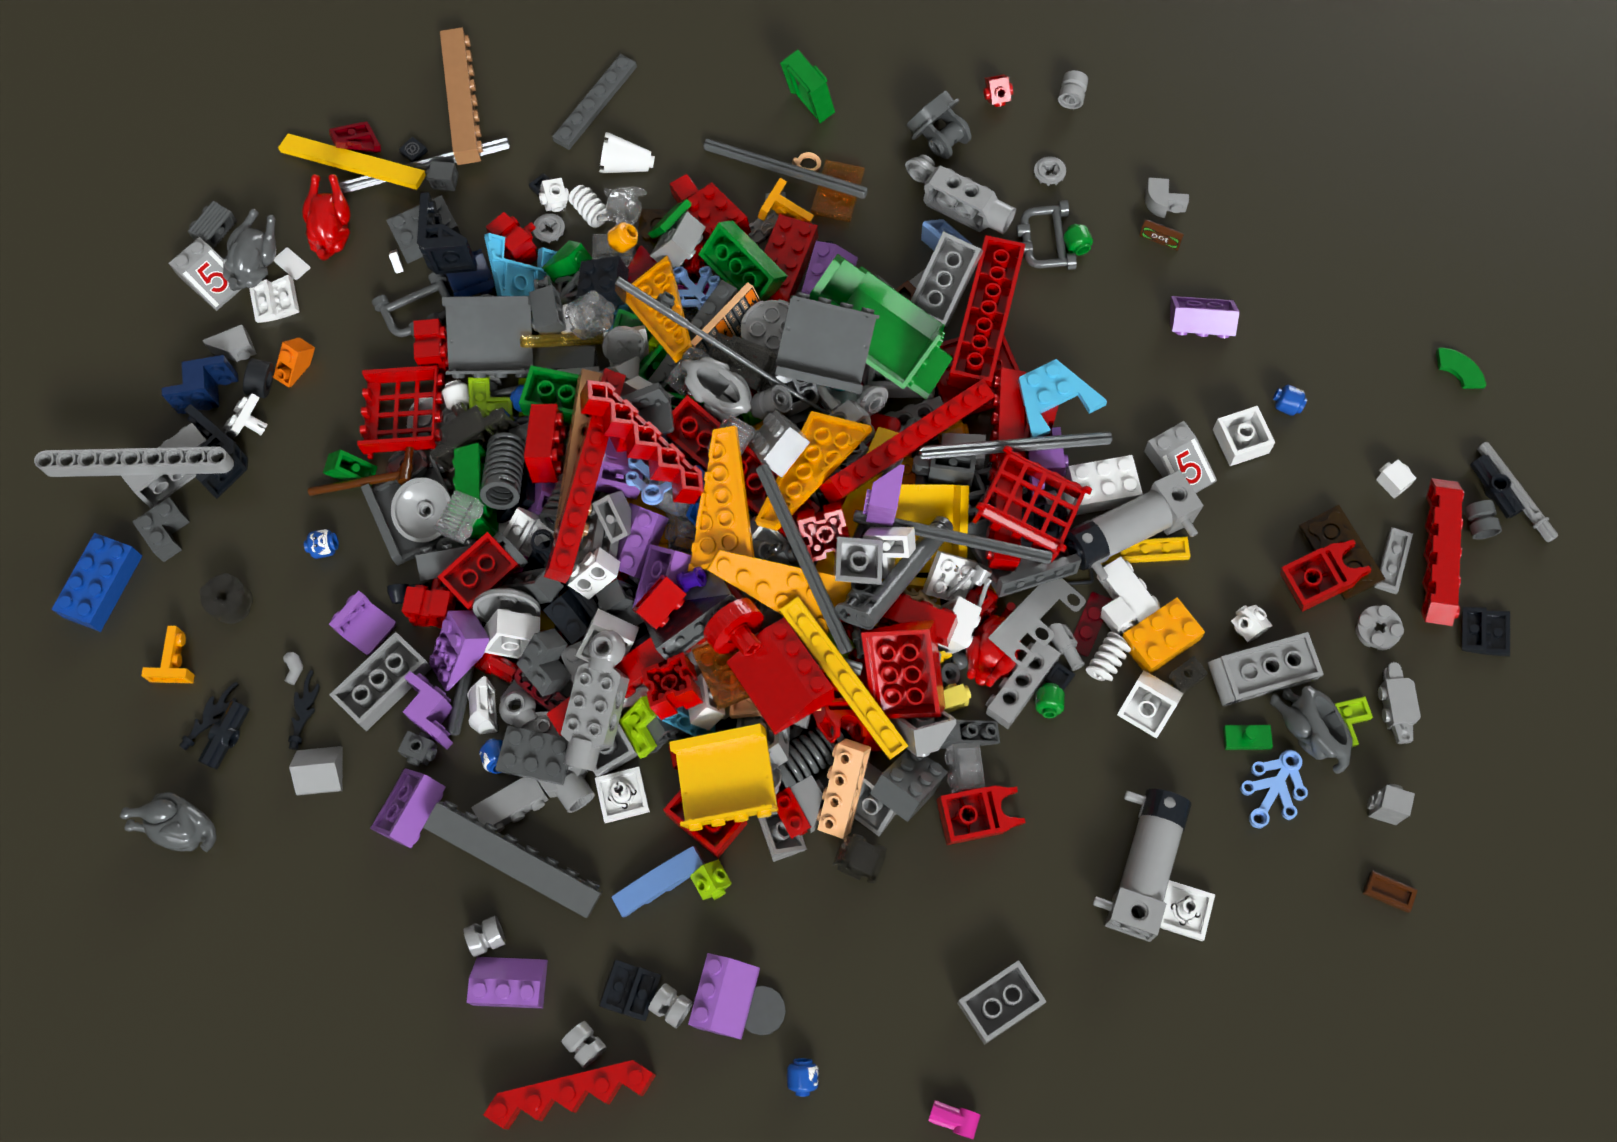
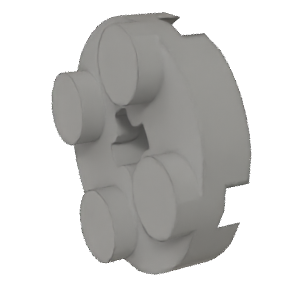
M1387 605L1372 606L1365 609L1357 621L1356 634L1359 640L1369 648L1373 647L1381 651L1390 649L1400 640L1404 633L1400 617ZM1376 623L1383 625L1384 633L1374 629L1377 626Z

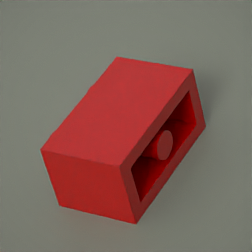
M661 575L632 610L652 628H662L669 621V614L674 609L678 610L685 602L683 598L687 594L667 576Z

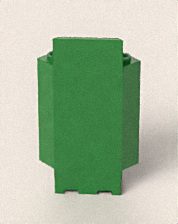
M837 254L809 294V299L818 301L819 297L831 299V304L840 306V302L852 304L854 310L861 311L862 307L875 310L874 314L879 315V319L876 318L866 363L903 390L907 386L927 400L953 359L951 355L940 348L944 339L945 332L943 330L945 325L864 267L860 266V268H857Z

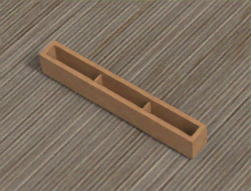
M463 27L440 31L453 154L457 165L480 162V153H483V145L478 138L482 137L480 126L477 125V122H480L478 110H475V107L478 106L476 94L473 95V92L476 91L474 79L471 78L474 76V69L472 64H470L473 61L471 50H468V47H471L469 35H465Z

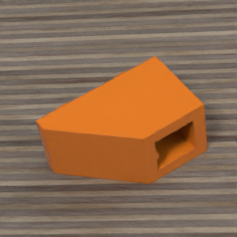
M300 337L282 342L273 378L288 388L292 387L310 366L315 347Z

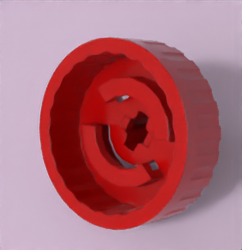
M742 598L735 600L721 608L709 620L704 629V638L718 654H726L739 649L743 656L749 657L761 646V642L756 638L755 634L762 626L764 616L751 599Z

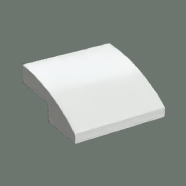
M286 275L273 282L265 279L257 286L249 288L255 321L257 323L278 320L300 312L294 281L290 275Z
M518 507L503 535L520 553L529 557L533 550L530 541L534 532L539 529H546L553 535L554 531L540 521L539 515ZM540 534L535 536L534 542L538 546L540 543L550 539L546 535Z

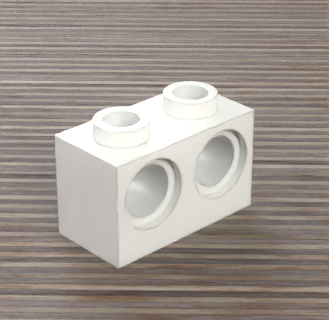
M599 547L593 553L589 552L579 565H574L568 586L587 599H591L617 577L620 561Z

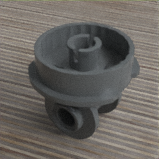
M946 90L926 104L906 124L914 134L911 137L912 140L917 139L923 134L927 138L932 152L943 159H948L952 156L951 147L954 146V143L959 141L967 144L971 140L970 128L967 122L952 110L960 100L958 98L954 100ZM942 118L946 126L938 131L932 123H937Z

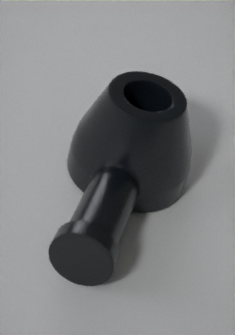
M429 582L411 585L392 584L387 586V592L392 604H403L407 586L423 585L428 587L429 590Z

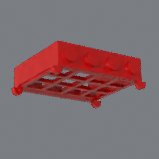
M437 365L362 370V375L367 382V388L362 389V395L366 400V407H361V414L365 419V425H360V433L364 440L357 441L361 452L367 454L368 459H373V453L405 451L406 447H413L414 450L434 449V454L440 455L439 441H442L440 423L443 422L441 404L444 403L441 389L445 385V378ZM434 380V391L420 393V381ZM415 381V393L400 394L401 382ZM396 382L394 395H381V383ZM433 397V409L419 410V398ZM414 398V411L399 412L400 399ZM395 400L394 412L379 413L380 401ZM432 415V427L418 428V416ZM413 416V428L398 429L399 417ZM394 417L392 430H378L379 418ZM431 432V436L417 437L418 433ZM413 433L412 437L398 438V434ZM393 435V438L378 439V436Z
M1004 446L1002 451L1006 453L998 465L982 502H978L975 507L978 510L972 522L976 524L982 516L992 521L991 530L998 531L1002 526L1012 531L1011 540L1017 542L1023 537L1032 542V548L1041 549L1043 547L1051 551L1053 554L1051 562H1053L1060 551H1066L1067 546L1063 544L1085 493L1090 495L1092 488L1089 486L1081 487L1079 483L1070 481L1059 473L1042 467L1038 462L1022 457L1020 453L1012 451L1013 449L1010 446ZM1006 463L1021 470L1018 477L1003 470ZM1025 473L1040 480L1037 487L1023 480ZM1000 475L1015 482L1010 494L995 487ZM1046 483L1058 489L1057 495L1054 496L1042 490L1043 484ZM1019 485L1034 491L1030 503L1015 497ZM993 492L1008 499L1002 511L987 504ZM1063 492L1075 498L1073 505L1060 499ZM1039 494L1053 501L1048 513L1034 506ZM1012 501L1026 508L1022 520L1007 514ZM1057 504L1070 509L1065 522L1053 516ZM1031 511L1046 518L1041 530L1026 523ZM1050 521L1062 526L1058 539L1045 533Z

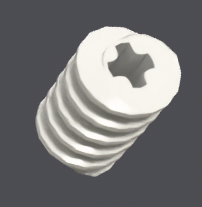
M578 185L570 192L569 202L578 210V213L582 215L588 225L597 228L609 219L611 211L606 209V205L602 203L601 199L597 198L595 193H592L590 187L585 188L584 185Z
M1108 632V637L1103 640L1099 651L1094 655L1095 659H1092L1089 663L1090 666L1086 668V672L1096 680L1112 681L1113 677L1109 673L1117 674L1118 670L1114 665L1118 667L1122 665L1118 658L1126 659L1127 656L1123 651H1131L1124 638L1114 632Z

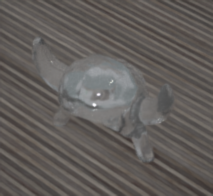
M620 187L613 190L605 188L603 190L604 194L608 196L606 213L599 214L596 217L597 221H614L617 225L621 222L631 225L635 224L642 211L638 196H644L647 192L639 187Z

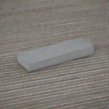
M1393 527L1389 529L1379 567L1386 579L1375 585L1374 588L1393 594L1398 593L1413 533Z

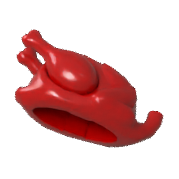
M334 174L328 176L333 193L319 194L320 176L312 175L310 190L302 208V216L307 228L305 233L310 249L316 252L318 258L322 261H326L335 253L342 251L350 235L348 222L351 217L350 207L341 192L338 177Z
M1009 602L1006 605L1005 611L1001 616L990 615L975 630L973 640L965 650L968 661L967 678L975 679L978 685L993 686L1002 675L1008 674L1016 665L1010 657L988 638L1016 609V605L1013 602ZM1018 649V650L1015 651V657H1016L1017 660H1018V655H1017V654L1020 652L1021 649Z

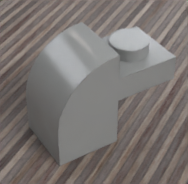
M1148 178L1145 189V203L1151 213L1165 218L1167 211L1173 213L1186 212L1189 194L1169 193V179Z

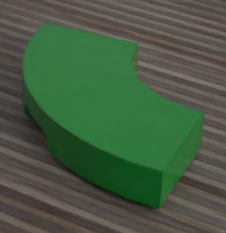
M1437 349L1438 369L1453 374L1460 381L1462 389L1485 388L1486 381L1484 375L1474 361L1452 349Z

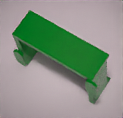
M796 50L780 62L790 92L797 95L814 117L818 119L819 123H822L835 113L826 83L828 80L816 65L812 66L799 50Z

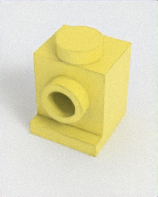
M954 683L944 688L946 706L944 711L950 713L968 706L971 693L967 685H957Z

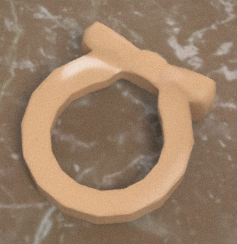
M810 152L803 153L798 158L794 157L792 160L793 165L802 167L800 165L802 160L811 158L816 162L817 166L806 169L817 172L821 167L820 158Z

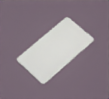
M288 247L274 259V262L295 280H298L311 268Z

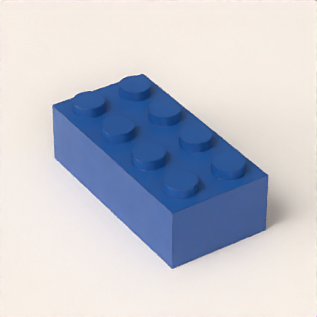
M94 533L51 610L67 620L101 632L140 562L142 555L132 546Z

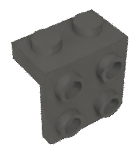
M659 382L621 397L623 400L627 399L639 411L638 414L646 422L650 421L662 433L661 436L669 434L674 430L671 398Z

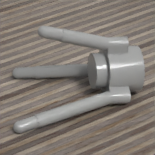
M977 563L975 568L971 567L969 572L946 595V598L949 599L970 579L972 582L968 592L973 589L975 584L978 586L984 584L977 604L981 608L988 587L993 581L990 578L993 572L985 565Z

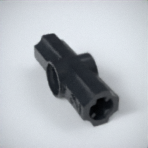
M1489 455L1479 457L1470 464L1485 486V495L1496 502L1506 519L1516 516L1525 509L1511 489L1510 478L1500 473Z
M230 701L220 721L215 722L209 731V741L198 760L200 763L213 769H218L228 749L234 747L239 739V729L250 710L248 707L238 702Z

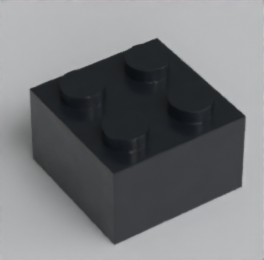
M620 256L581 261L577 297L587 310L625 304L626 291L615 285L619 276L628 281L629 269Z

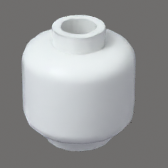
M461 380L445 384L442 396L447 409L455 410L456 413L468 410V385L462 383Z

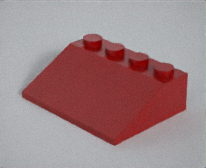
M785 618L766 627L756 635V638L761 642V646L754 654L748 657L743 656L738 651L727 661V665L774 735L835 700L833 686Z
M935 620L910 621L862 631L861 637L869 693L888 719L941 717L946 706Z

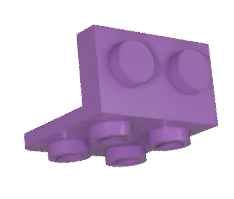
M358 590L355 595L349 597L343 609L333 615L329 625L353 646L369 656L396 627V622L372 604Z

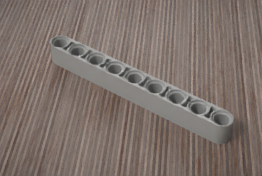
M222 447L45 450L39 452L34 458L35 465L49 477L227 473L234 466L233 459Z

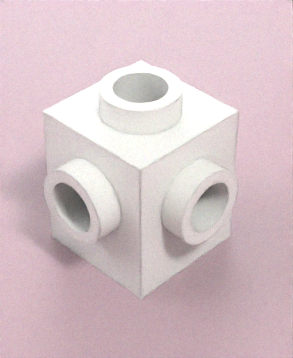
M562 178L542 181L539 199L541 205L545 206L546 211L559 212L566 208L569 191L567 188H564Z
M1257 605L1241 607L1235 612L1237 616L1231 620L1236 632L1243 636L1247 642L1257 639L1273 626L1266 618L1265 611Z

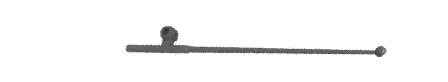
M620 276L617 278L615 285L775 384L786 387L791 394L826 415L830 414L673 311L671 308L674 306L675 298L670 293L663 292V294H659L657 299H654Z

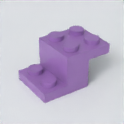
M1061 427L1052 428L1050 436L1061 435ZM1063 448L1027 452L1026 459L1038 462L1042 467L1057 472L1062 477L1066 476V468H1068L1069 463L1068 455H1064ZM1025 473L1026 481L1037 487L1040 480ZM1044 483L1041 489H1045V485L1048 484ZM1027 488L1028 503H1030L1034 491ZM1038 495L1034 504L1039 502V498H1042V495Z
M409 671L404 678L418 692V695L406 707L403 713L417 727L433 737L435 741L448 750L453 742L448 738L450 733L441 724L451 713L452 706L449 704L451 699L439 687H434L430 684L429 680L422 674L418 673L415 675Z

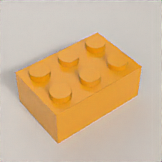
M1177 597L1126 631L1122 638L1131 648L1129 654L1140 668L1152 674L1199 642L1205 631Z

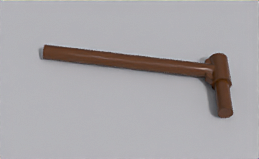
M406 447L404 461L395 472L309 487L308 494L313 496L361 487L368 483L372 485L394 480L403 485L411 480L414 448Z

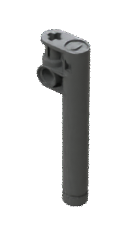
M943 516L936 517L930 524V526L953 530L952 523ZM920 536L915 542V551L909 558H901L882 581L881 585L852 582V589L846 595V600L835 606L838 617L849 624L868 630L873 629L944 541Z

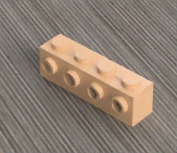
M844 739L835 745L832 753L834 762L827 774L829 779L828 787L824 789L822 800H824L823 808L820 809L817 816V821H819L817 830L841 839L851 833L871 751L870 746L849 739Z

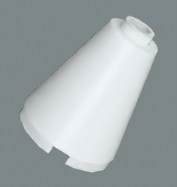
M605 133V137L609 139L604 140L600 163L604 168L600 167V173L648 172L649 168H653L655 156H651V151L611 133Z

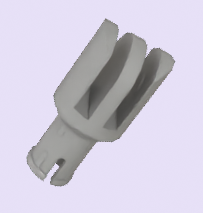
M1051 624L1048 628L1054 632V638L1051 641L1055 649L1064 654L1072 671L1083 667L1085 663L1076 650L1078 642L1066 624Z

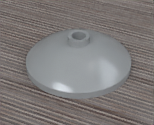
M429 478L411 479L404 483L393 497L391 517L394 526L402 536L411 541L422 543L434 541L448 530L453 520L454 505L452 497L448 490L436 480ZM427 507L431 510L429 514L426 513Z
M513 588L487 590L478 595L473 602L474 614L485 623L489 621L497 609H509L517 613H530L538 617L541 614L539 603L531 595Z

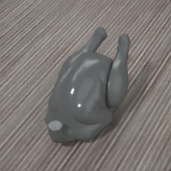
M251 209L244 222L229 236L227 241L228 254L223 259V277L228 281L231 290L236 291L246 287L253 288L268 275L267 268L274 261L277 250L274 233L276 218L273 215L267 216L266 232L264 233L259 229L251 228L254 220L259 215L256 209Z
M1311 686L1304 687L1301 696L1296 695L1289 688L1284 689L1281 697L1284 700L1293 702L1291 707L1285 705L1281 701L1280 696L1273 694L1270 704L1280 711L1286 727L1297 738L1301 748L1317 760L1337 758L1339 762L1333 766V771L1336 774L1344 772L1350 762L1353 740L1348 726L1334 702L1324 693Z
M174 793L156 794L153 800L138 808L124 807L120 813L121 819H128L124 828L126 831L144 832L152 842L170 850L191 852L198 847L200 842H203L200 847L203 851L208 852L217 840L216 828L210 819L188 801ZM140 817L143 818V823L128 818Z

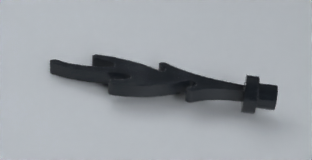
M312 670L309 671L304 683L303 698L300 699L298 692L294 694V707L300 720L296 721L294 717L291 718L294 734L289 736L288 742H290L289 749L298 750L299 744H302L303 739L299 737L307 720L315 712L314 708L308 709L314 703L319 693L320 685L316 684L314 690L309 692L310 680L314 674Z
M237 682L224 691L216 705H214L215 697H210L203 711V723L200 724L199 720L195 719L190 735L188 737L184 735L181 738L183 741L179 746L186 751L190 746L193 747L195 744L193 740L200 733L213 726L215 722L220 721L219 718H214L225 712L230 701L225 703L226 698L233 689L239 686Z

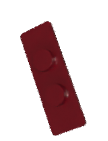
M1091 592L1073 634L1078 642L1076 646L1077 652L1086 657L1089 656L1103 623L1101 618L1102 607L1112 601L1110 598L1095 592Z

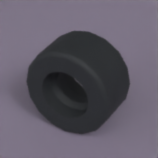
M254 358L248 362L243 379L244 394H254L259 398H266L268 396L274 376L273 363Z

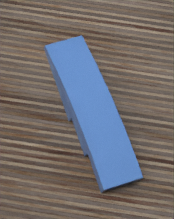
M692 846L643 875L613 895L612 899L621 916L627 917L644 904H649L666 891H671L680 885L705 863L696 847Z

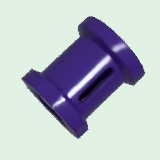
M698 566L691 572L678 573L676 580L678 587L684 592H688L690 588L705 586L707 577L704 570Z

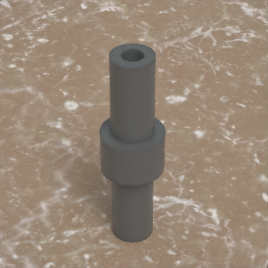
M852 625V642L856 647L857 658L864 659L861 637L863 630L861 627Z

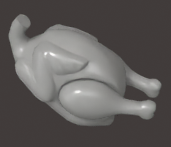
M704 357L695 361L688 359L682 361L681 369L687 372L684 383L693 398L699 403L704 402L703 408L719 422L736 426L742 432H749L750 426L736 418L738 415L749 411L754 418H757L751 408V391L745 379L738 373L731 372L728 364L710 357Z

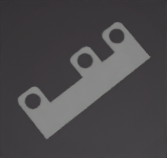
M1063 578L1038 585L988 638L1018 666L1026 668L1034 660V655L1020 640L1028 633L1040 645L1046 646L1054 638V632L1040 620L1059 599L1075 612L1084 606L1086 600ZM1069 594H1075L1079 597L1080 604L1078 606H1073L1068 602L1067 596ZM1039 627L1044 628L1048 632V639H1039L1035 633L1036 629ZM1016 650H1024L1028 654V660L1026 662L1018 661L1015 657Z

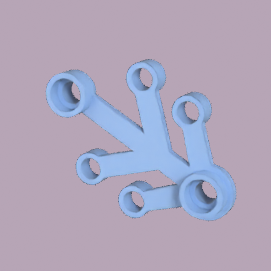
M680 266L673 269L677 285L683 284L688 289L678 290L682 307H697L700 310L721 281L719 276H712L713 274L709 266L699 269L700 279L697 285L689 279L688 272L684 267ZM708 282L710 287L705 295L703 291ZM684 297H695L696 299L685 300Z
M663 435L662 437L668 442L667 437ZM628 458L629 468L633 470L638 469L650 480L649 466L641 459ZM630 471L625 476L626 484L636 486L642 492L641 498L643 502L649 505L659 504L664 498V493L672 488V482H664L659 485V481L650 480L647 485L639 478V474L635 471Z
M1286 750L1281 753L1277 760L1268 762L1257 761L1251 766L1252 774L1257 777L1262 776L1266 771L1280 769L1275 777L1253 782L1247 780L1240 786V791L1246 796L1253 794L1257 790L1270 788L1260 807L1253 810L1249 815V822L1253 827L1263 828L1268 824L1270 819L1268 811L1278 793L1283 805L1282 816L1287 820L1296 817L1297 809L1293 806L1285 782L1288 775H1290L1294 785L1292 791L1293 798L1301 801L1308 795V790L1303 786L1299 769L1302 766V758L1296 751ZM1286 759H1291L1293 765H1288ZM1255 766H1260L1262 772H1257ZM1244 785H1250L1252 791H1246ZM1297 789L1303 791L1304 795L1302 797L1297 795ZM1286 809H1291L1293 816L1287 815ZM1254 816L1261 817L1262 822L1257 823L1254 820Z

